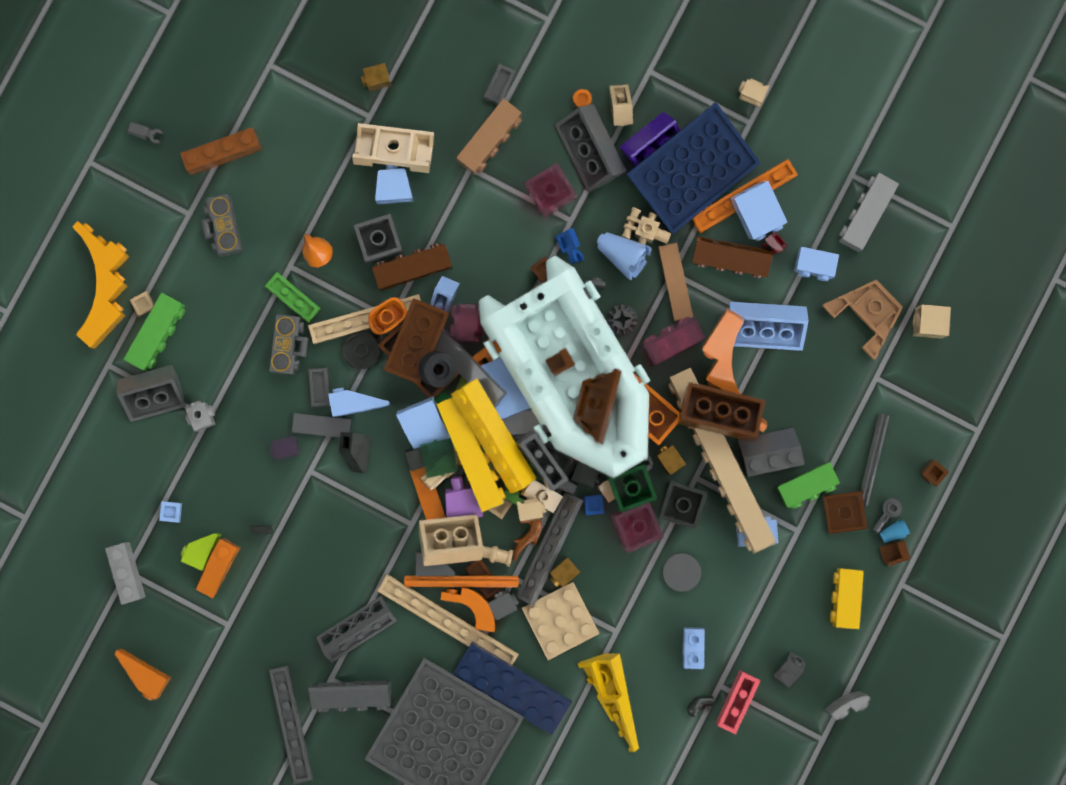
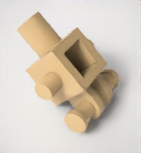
M632 207V212L626 219L628 223H625L623 226L625 230L621 237L630 239L633 231L636 232L634 237L639 238V243H652L656 239L667 244L671 233L658 228L660 223L655 221L657 215L650 212L648 218L642 216L641 220H639L637 217L641 210Z

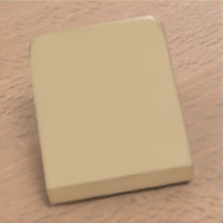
M608 480L598 486L608 503L615 499Z

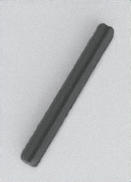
M881 413L878 415L860 489L863 495L864 507L868 506L889 421V415Z

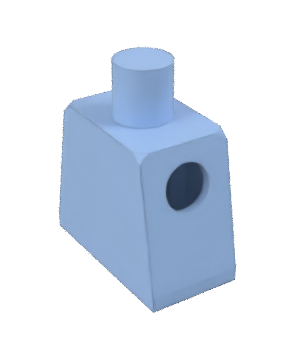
M386 165V170L378 171L375 196L377 204L413 202L407 173L404 168L398 169V166Z

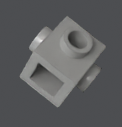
M197 401L190 404L191 408L186 409V420L189 426L192 425L194 431L199 432L216 425L213 418L215 412L211 405L208 406V403Z

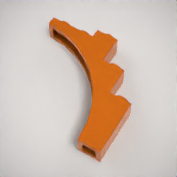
M729 308L725 310L702 345L703 354L712 360L716 359L706 374V380H708L707 383L713 388L719 387L721 390L741 394L733 376L732 351L744 318ZM762 418L759 430L764 432L767 428V421Z

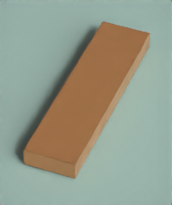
M678 244L659 246L658 250L674 321L693 318Z

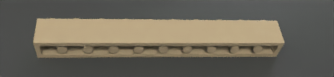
M691 368L669 378L670 383L667 384L671 394H675L678 399L676 404L680 412L688 383L698 384ZM688 427L689 429L692 428L695 433L693 439L696 445H700L703 450L701 453L705 463L709 462L712 468L709 471L713 480H717L720 485L718 490L722 498L726 497L729 503L726 506L730 515H735L737 519L735 525L739 533L743 532L746 538L744 543L747 550H752L754 554L774 545L776 540L724 435Z

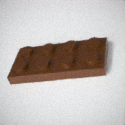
M413 298L384 371L420 385L422 379L418 370L419 363L427 353L435 350L450 313Z

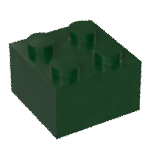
M643 461L615 478L606 475L621 513L657 500Z

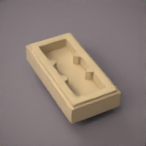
M536 480L527 485L521 492V495L528 499L537 498L538 501H545L546 509L552 513L555 512L563 496L547 489L546 486Z

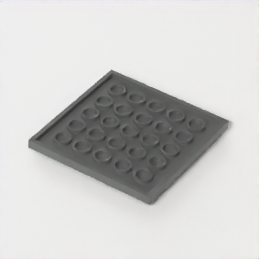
M424 657L365 760L406 785H485L524 716Z

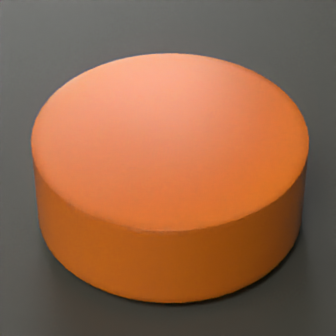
M580 89L574 93L573 104L575 107L579 108L591 104L592 96L589 91Z

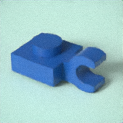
M573 228L555 236L562 254H568L571 264L584 260L582 252L577 249L580 243Z

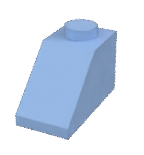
M442 276L434 290L430 305L449 312L460 283Z

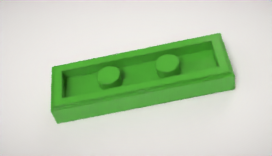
M278 272L265 285L268 290L308 323L321 310L320 307Z

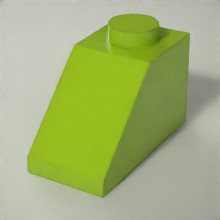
M214 533L191 542L188 546L185 545L181 552V562L199 570H205L221 534Z

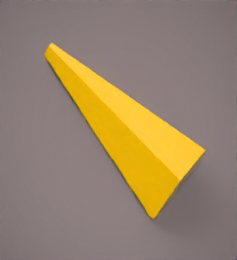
M605 653L580 661L578 663L579 668H583L588 676L586 680L589 684L592 683L598 693L596 697L611 722L615 721L620 737L624 736L630 746L628 748L629 752H635L639 749L620 653Z

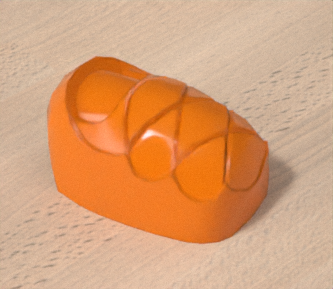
M390 298L376 306L369 313V327L378 335L389 333L405 319L408 310L400 299Z

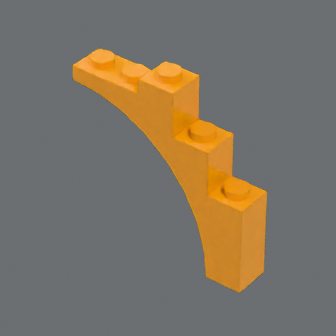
M77 221L72 227L83 238L95 264L96 294L92 309L76 335L90 348L96 349L126 316L122 312L124 308L116 301L113 303V301L127 287L124 283L125 278L116 271L130 256L125 253L127 249L119 242L117 244L112 241L108 243L100 235L96 237L92 233L94 229L86 222L82 224Z

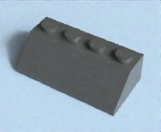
M594 104L577 108L555 124L587 192L595 190L627 172Z
M391 680L313 683L309 687L312 709H317V712H328L329 708H337V711H348V708L356 707L357 711L368 710V707H375L376 710H385L387 706L392 704Z

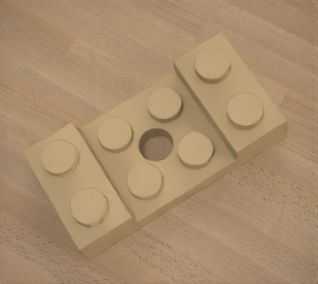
M358 123L357 143L352 157L353 164L373 166V163L410 167V171L429 173L434 145V132ZM392 143L399 145L395 150H391L388 146Z

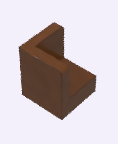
M566 348L546 359V363L554 377L575 366Z
M903 540L879 547L885 566H892L911 559L906 543Z

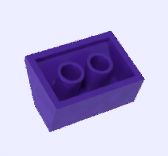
M663 111L623 143L620 149L634 168L680 131V128L676 121Z

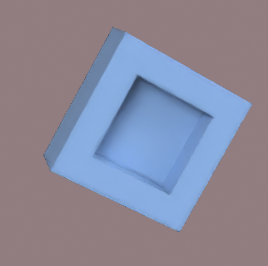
M162 501L159 521L179 523L182 503Z

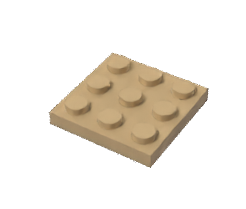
M574 582L538 599L534 606L528 604L522 607L548 660L599 634Z

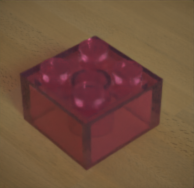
M558 163L524 182L525 189L544 219L577 199V194Z
M650 502L622 513L618 511L610 515L622 548L628 553L664 538Z

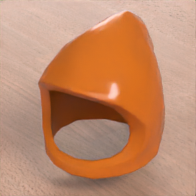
M304 234L302 253L308 265L311 267H321L327 264L333 255V247L324 238L311 237L310 234Z

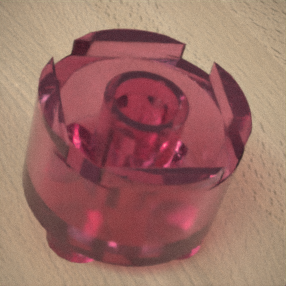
M458 303L457 306H452L454 325H451V336H454L457 342H481L479 336L483 335V327L480 323L479 304Z

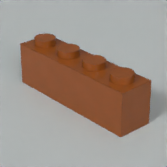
M251 127L180 154L186 171L190 175H194L263 149L256 131Z

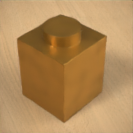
M385 63L363 69L362 82L364 87L368 86L369 91L391 86Z
M665 445L658 450L659 454L656 457L668 475L673 474L686 465L674 445L670 447Z
M566 557L550 571L552 575L550 579L556 586L561 585L563 588L580 571Z

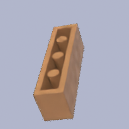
M503 98L456 157L457 162L474 175L477 172L481 173L487 165L485 162L488 158H493L499 149L497 147L500 143H505L508 140L511 129L513 127L516 129L522 122V112Z

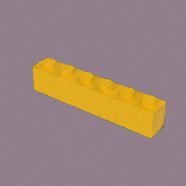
M478 379L470 381L451 393L509 492L512 494L522 490L536 479L535 474Z
M452 397L438 403V409L481 511L484 512L503 504V499L506 496L502 487L498 488L495 482L499 479L495 470H490L488 463L491 460L486 452L482 451L481 443L454 398Z

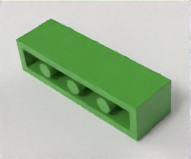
M161 292L123 360L143 371L152 370L156 365L157 355L162 353L166 347V339L176 329L174 325L178 319L180 320L183 317L185 305Z

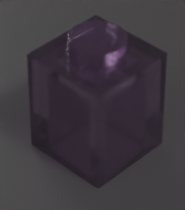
M296 436L271 441L270 453L272 458L275 457L277 461L301 455Z

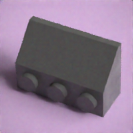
M173 364L117 380V396L130 422L186 407L180 380Z
M794 428L758 435L755 442L737 439L745 477L805 465L801 445Z

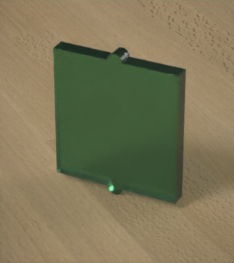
M451 438L440 441L434 440L431 443L420 445L427 478L439 475L443 477L445 474L458 472Z

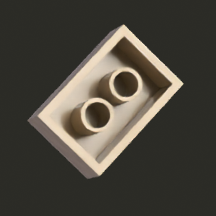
M477 515L419 521V538L424 566L482 560L483 544Z

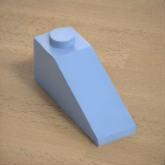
M344 388L333 389V393L328 394L333 417L391 406L389 401L348 390L344 391Z

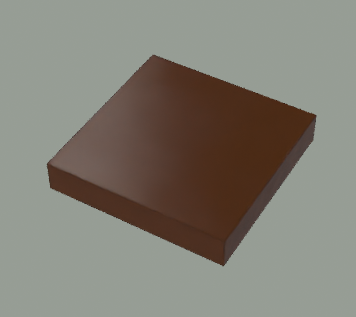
M862 491L823 496L828 534L868 529Z

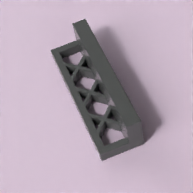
M380 596L317 636L316 639L323 654L333 663L397 622V620L389 610L384 598ZM380 604L382 605L383 609L377 613L373 612L375 607ZM366 616L363 622L357 623L359 617ZM349 626L348 631L342 634V628ZM330 636L333 637L330 643L324 644L323 640Z

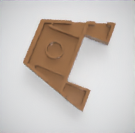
M877 280L821 306L833 319L849 306L875 333L861 347L872 360L877 358L881 347L886 341V337L903 308Z

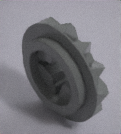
M617 305L608 313L607 323L611 330L618 335L629 334L637 326V314L629 305ZM621 312L625 318H630L628 321H625L624 328L621 322L614 321L620 318Z

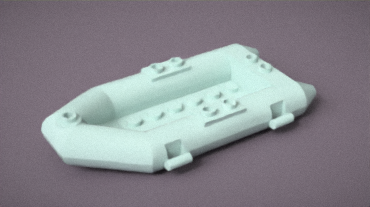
M553 256L546 261L547 282L506 306L489 295L479 300L480 323L490 339L484 343V346L493 360L501 357L540 423L533 428L542 443L545 444L550 441L556 450L615 478L647 459L649 392L644 384L651 380L641 364L635 368L631 364L594 302L600 298V295L591 280L584 284L573 266L559 257ZM585 287L592 297L591 299H588L587 295L585 294L583 290ZM494 341L497 342L502 350L499 354L492 344ZM566 348L575 366L554 377L546 363V359ZM613 369L622 370L608 428L604 443L599 444L573 419L583 380L595 378L602 373L608 374L613 372ZM634 371L637 372L642 383L639 384V382L633 374ZM543 425L547 426L552 435L549 438L542 428Z

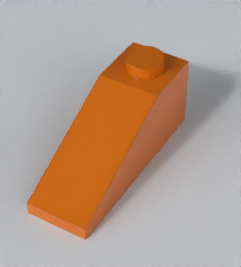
M225 538L219 539L196 590L214 598L241 547Z
M122 648L116 650V657L136 688L142 692V696L149 700L158 699L171 677Z

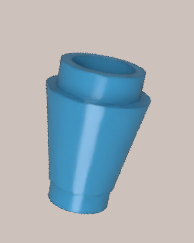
M897 520L882 532H879L884 543L906 538V535L910 534L904 520Z

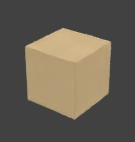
M920 305L916 307L913 316V336L940 339L949 336L951 307Z

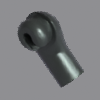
M713 696L695 697L688 705V714L691 717H696L703 706H713Z

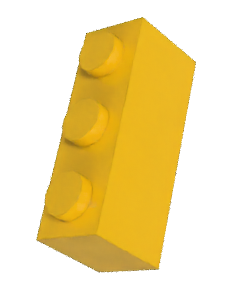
M837 568V571L834 572L833 584L836 585L831 597V601L834 603V611L830 613V622H833L832 626L849 629L860 628L864 571Z

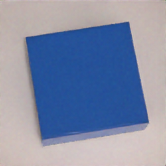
M603 494L583 496L585 515L605 514Z

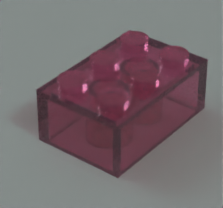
M688 316L677 323V327L673 328L671 325L660 332V336L656 337L654 334L646 338L641 349L652 368L703 341L706 337L696 318L690 319Z

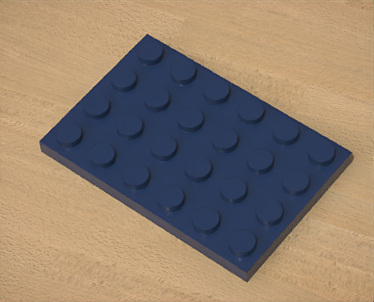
M714 102L626 173V175L667 230L674 234L761 164V162L717 102Z

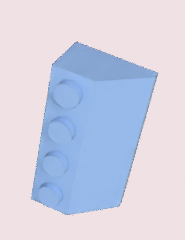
M730 302L729 309L744 318L734 346L803 351L809 322L807 307Z

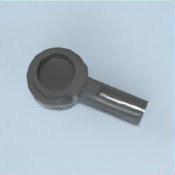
M888 499L883 503V515L873 527V531L879 533L890 517L894 518L900 515L902 505L898 500Z

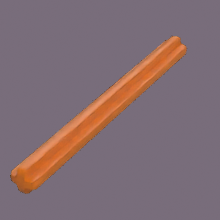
M406 575L404 577V586L518 587L519 577Z

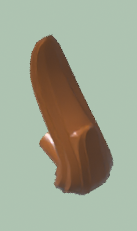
M540 518L520 521V523H530V527L524 536L514 540L517 543L513 552L514 562H516L520 552L529 543L532 542L536 546L542 530Z

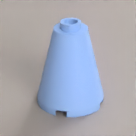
M608 232L601 234L596 242L598 244L597 248L629 280H632V277L636 278L647 263L645 260L646 254L648 256L651 254V247Z

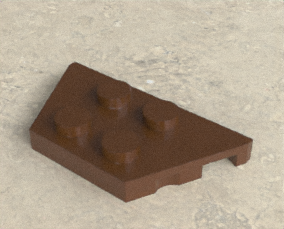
M613 369V372L608 374L602 373L595 378L583 380L573 419L599 444L604 443L622 370Z

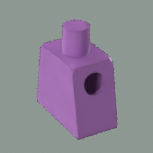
M462 476L452 477V487L445 489L447 518L469 515L483 517V512L480 509L471 485H464Z

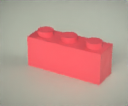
M739 670L715 722L719 727L734 734L737 733L760 680Z

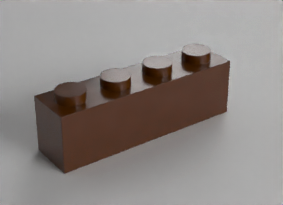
M697 236L692 263H695L698 267L712 266L719 271L728 269L733 270L735 274L743 275L744 273H749L755 278H763V276L768 277L773 254L772 250Z
M441 243L433 244L430 246V249L424 251L423 249L414 250L412 255L409 256L404 254L395 256L394 260L390 262L386 260L375 263L376 266L372 267L380 291L453 268L446 245H441Z

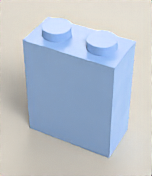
M762 181L730 198L749 239L759 241L766 237V233L779 231L783 228V224L787 223L768 181Z

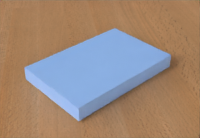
M501 358L481 366L507 392L495 407L502 420L531 409Z

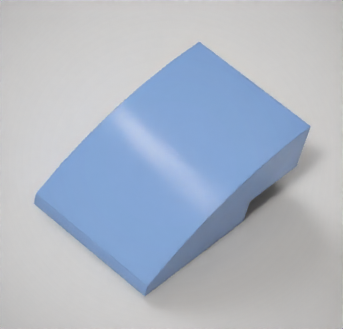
M434 397L397 411L396 416L413 449L428 446L431 457L455 448Z

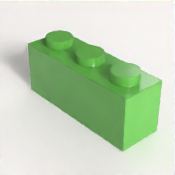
M827 462L775 488L784 507L793 510L802 506L801 502L806 499L810 502L819 497L818 494L823 491L829 493L837 489L835 485L840 484L831 463Z

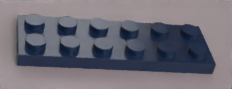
M473 641L453 673L456 677L524 716V719L551 735L572 703L570 699Z

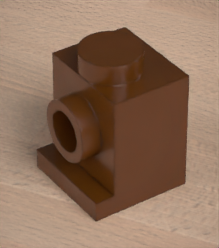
M935 459L928 460L919 471L923 475V480L936 487L949 473Z

